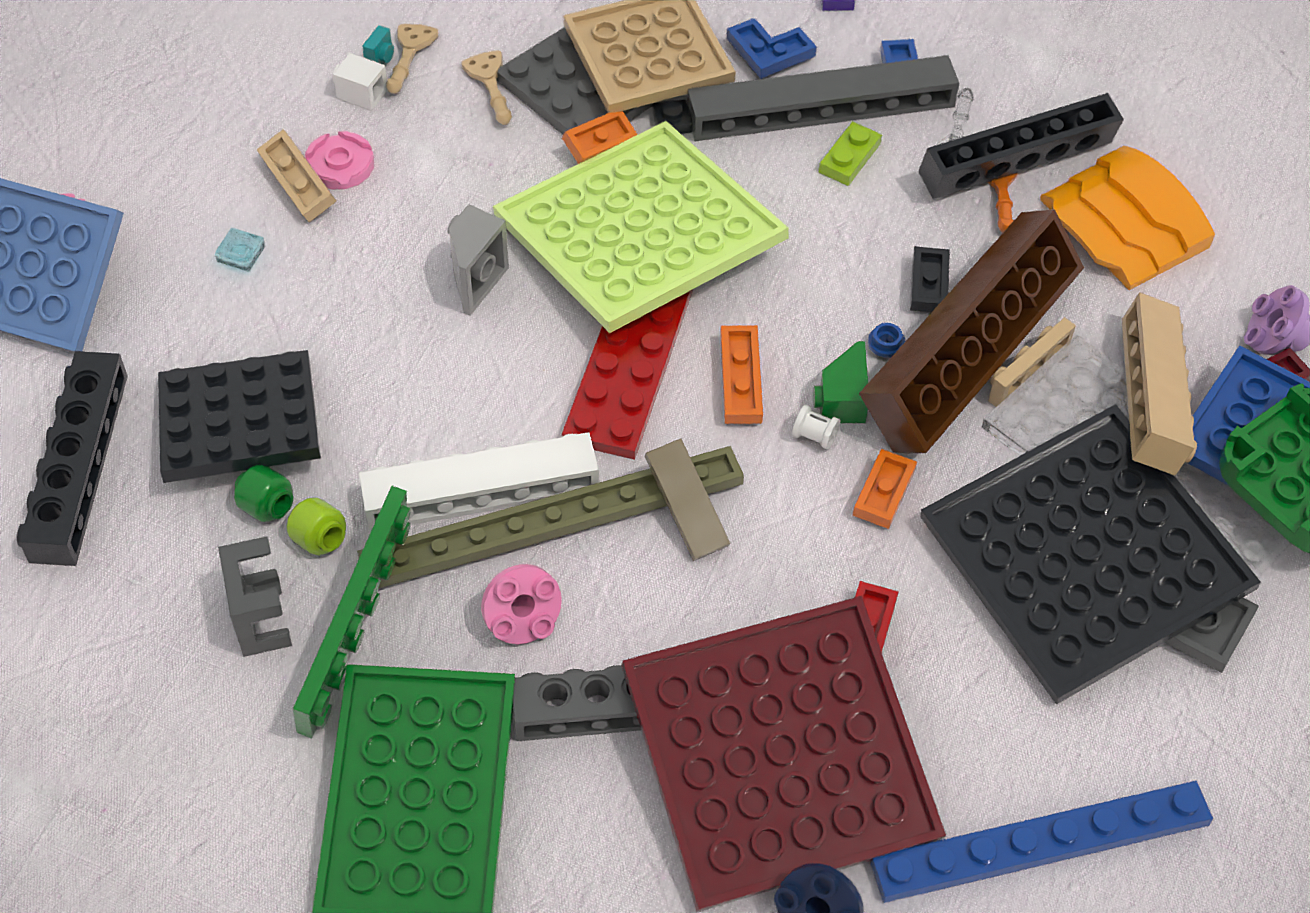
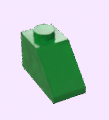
M857 341L822 370L820 386L813 387V408H820V415L830 419L836 417L841 420L840 423H866L868 408L859 395L868 384L865 341Z

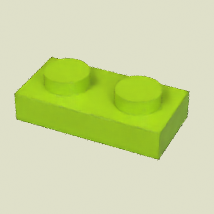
M852 121L820 162L818 173L849 186L881 144L882 134Z

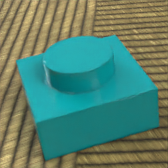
M381 25L376 27L362 45L364 58L383 65L391 61L394 54V45L392 44L389 28Z

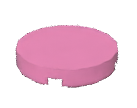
M340 131L338 135L330 136L329 133L322 135L314 140L305 152V158L326 187L332 190L348 189L357 186L366 180L374 169V154L369 142L359 134L347 131Z

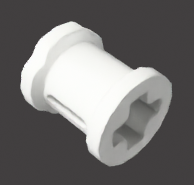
M804 405L794 423L792 436L796 438L804 436L821 443V447L829 449L834 442L841 420L836 417L830 419L811 411L810 406Z

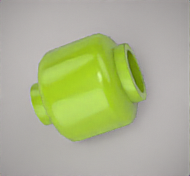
M312 497L301 501L292 509L286 528L288 536L294 543L307 552L319 556L337 549L342 544L346 533V521L338 509L325 500Z

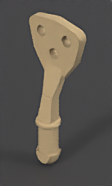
M400 24L398 26L397 37L403 52L402 58L393 68V74L386 82V88L390 93L395 94L401 90L404 80L409 76L410 63L416 52L429 46L439 37L437 28L421 24Z
M496 50L480 53L463 60L461 63L463 70L471 78L483 82L491 96L490 105L496 113L497 121L503 125L508 124L511 121L512 114L506 105V98L497 87V71L503 65L502 52Z

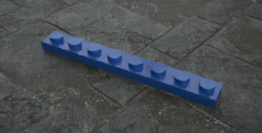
M1195 780L910 847L873 858L870 864L883 903L1206 827L1211 824L1213 816L1198 782Z

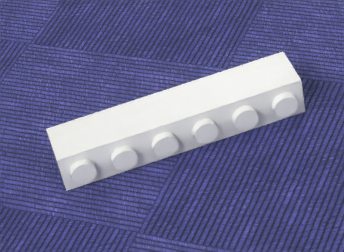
M588 432L583 434H567L560 438L542 441L531 440L524 444L502 448L491 447L485 451L468 454L457 453L445 458L428 461L416 460L409 464L387 468L376 467L370 471L359 472L368 529L371 532L391 485L407 491V506L411 507L408 522L414 525L514 507L599 483V469L590 433Z

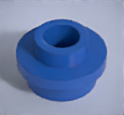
M892 323L877 325L870 332L868 338L870 350L884 358H891L905 343V337L901 329Z

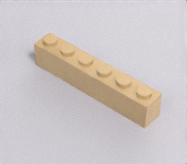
M1139 292L1122 318L1132 460L1176 475L1185 462L1189 463L1192 460L1197 448V442L1194 440L1193 434L1194 417L1191 416L1190 408L1191 392L1188 390L1187 378L1189 370L1186 368L1185 363L1186 346L1183 345V324L1181 323L1178 306Z

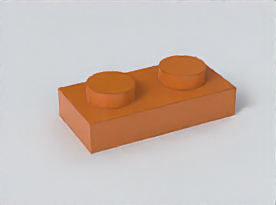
M621 111L605 114L567 130L562 140L579 164L638 134L624 112Z
M881 449L854 506L853 516L889 529L914 475L917 461Z

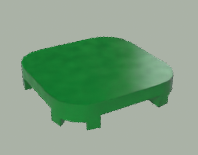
M1300 383L1291 387L1285 398L1243 428L1237 425L1230 433L1221 451L1219 468L1223 479L1235 493L1291 544L1304 552L1310 553V388H1304V384Z

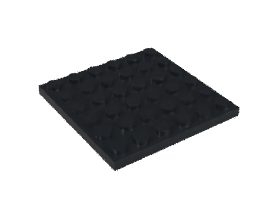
M1116 404L921 509L920 518L1056 705L1259 588L1261 583L1174 475L1132 460L1129 420Z

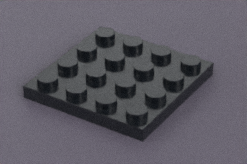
M308 350L289 351L277 355L249 357L237 361L210 363L203 366L183 369L175 368L169 371L158 372L160 473L163 483L245 471L256 465L270 467L321 459Z

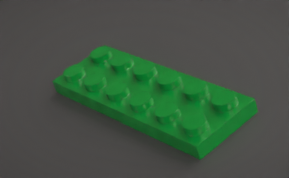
M391 485L293 707L296 733L312 738L317 726L324 728L332 710V704H329L333 689L340 690L344 684L347 667L345 664L349 652L356 653L365 632V630L361 629L365 615L373 616L380 599V593H377L381 579L388 581L395 565L396 558L392 556L396 544L403 546L411 527V523L408 522L411 507L407 506L406 490Z

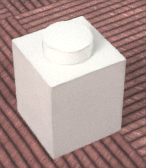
M349 53L344 61L338 64L333 71L332 81L335 85L336 97L342 101L372 111L387 92V77L385 65Z

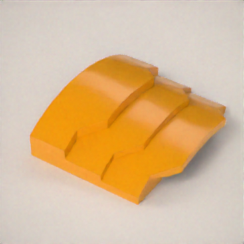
M1122 146L1098 158L1096 165L1070 177L1068 182L1042 194L1040 200L1050 210L1055 209L1063 227L1083 246L1094 262L1107 267L1128 290L1209 249L1215 236V232L1205 213L1186 187L1158 161L1128 146Z

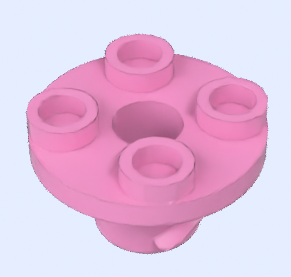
M520 564L509 567L491 580L483 594L481 603L483 620L496 638L507 643L525 644L538 638H546L553 632L554 623L561 610V592L556 580L547 571L538 566Z

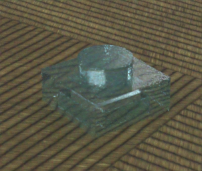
M231 227L215 251L216 260L219 263L249 272L265 248L264 238Z

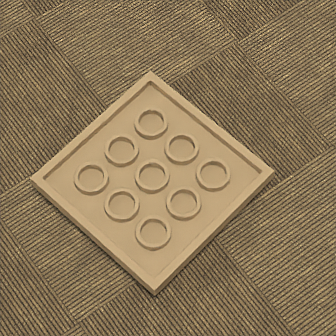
M622 0L563 15L564 27L608 113L621 112L688 94V89L735 82L736 71L695 0Z

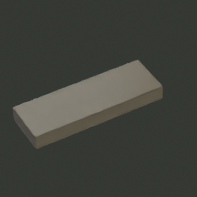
M680 438L646 452L645 459L692 560L696 561L728 547L731 543L682 439Z

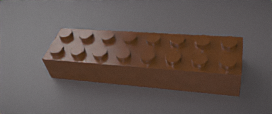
M1055 209L1021 212L859 393L893 452L926 454L1084 269Z

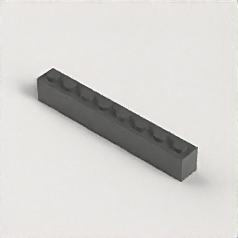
M949 55L690 88L687 94V106L692 121L694 140L702 141L953 108L956 104L960 83Z

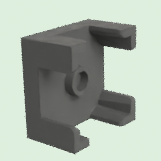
M268 536L218 547L230 618L243 657L292 646L289 628L256 634L254 624L257 621L283 615L279 597L282 594L277 570L270 569L244 575L240 563L241 561L270 555L271 548Z

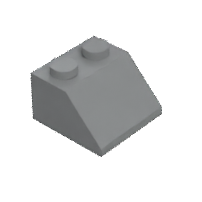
M468 204L460 215L452 218L448 226V234L450 236V256L452 258L453 273L463 311L471 316L509 269L506 221Z

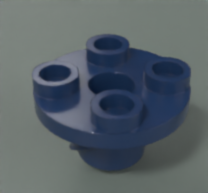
M809 863L795 868L784 878L774 894V902L778 913H864L862 898L853 882L839 870L824 864Z

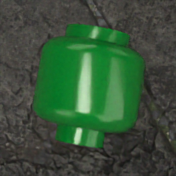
M263 465L253 466L241 473L236 479L234 489L236 506L260 522H271L282 518L288 513L293 504L294 497L291 482L285 476Z

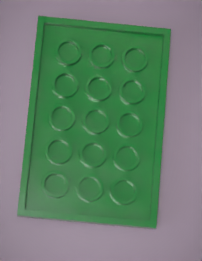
M347 664L312 913H493L513 715L515 674Z

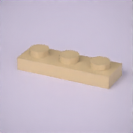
M284 129L256 149L308 222H311L337 202Z
M1064 317L1054 327L1051 325L1047 326L1039 335L1036 343L1031 347L1024 346L1018 352L1012 364L1007 368L1002 366L994 373L990 380L992 388L988 401L998 409H1001L1069 348L1076 325Z

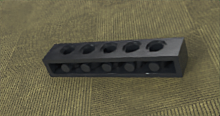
M1105 93L928 147L918 173L932 198L935 199L1110 144L1124 118L1110 95Z
M75 351L71 366H67L65 369V387L62 396H58L56 399L54 425L49 427L46 433V452L44 458H40L37 463L36 486L34 491H30L27 497L28 513L24 524L19 525L17 531V544L22 548L29 563L64 566L77 565L128 377L121 355L118 353Z

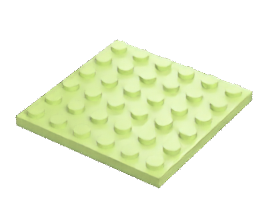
M667 121L493 206L494 216L506 221V229L609 333L789 239V228Z

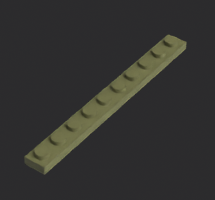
M731 446L690 457L707 494L743 485L744 474ZM649 468L407 536L403 546L396 544L392 556L396 558L393 571L388 581L381 579L379 588L666 507L667 504ZM363 549L357 551L358 559L360 558Z

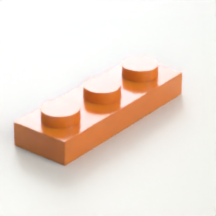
M758 325L721 326L720 340L725 424H762L763 404Z

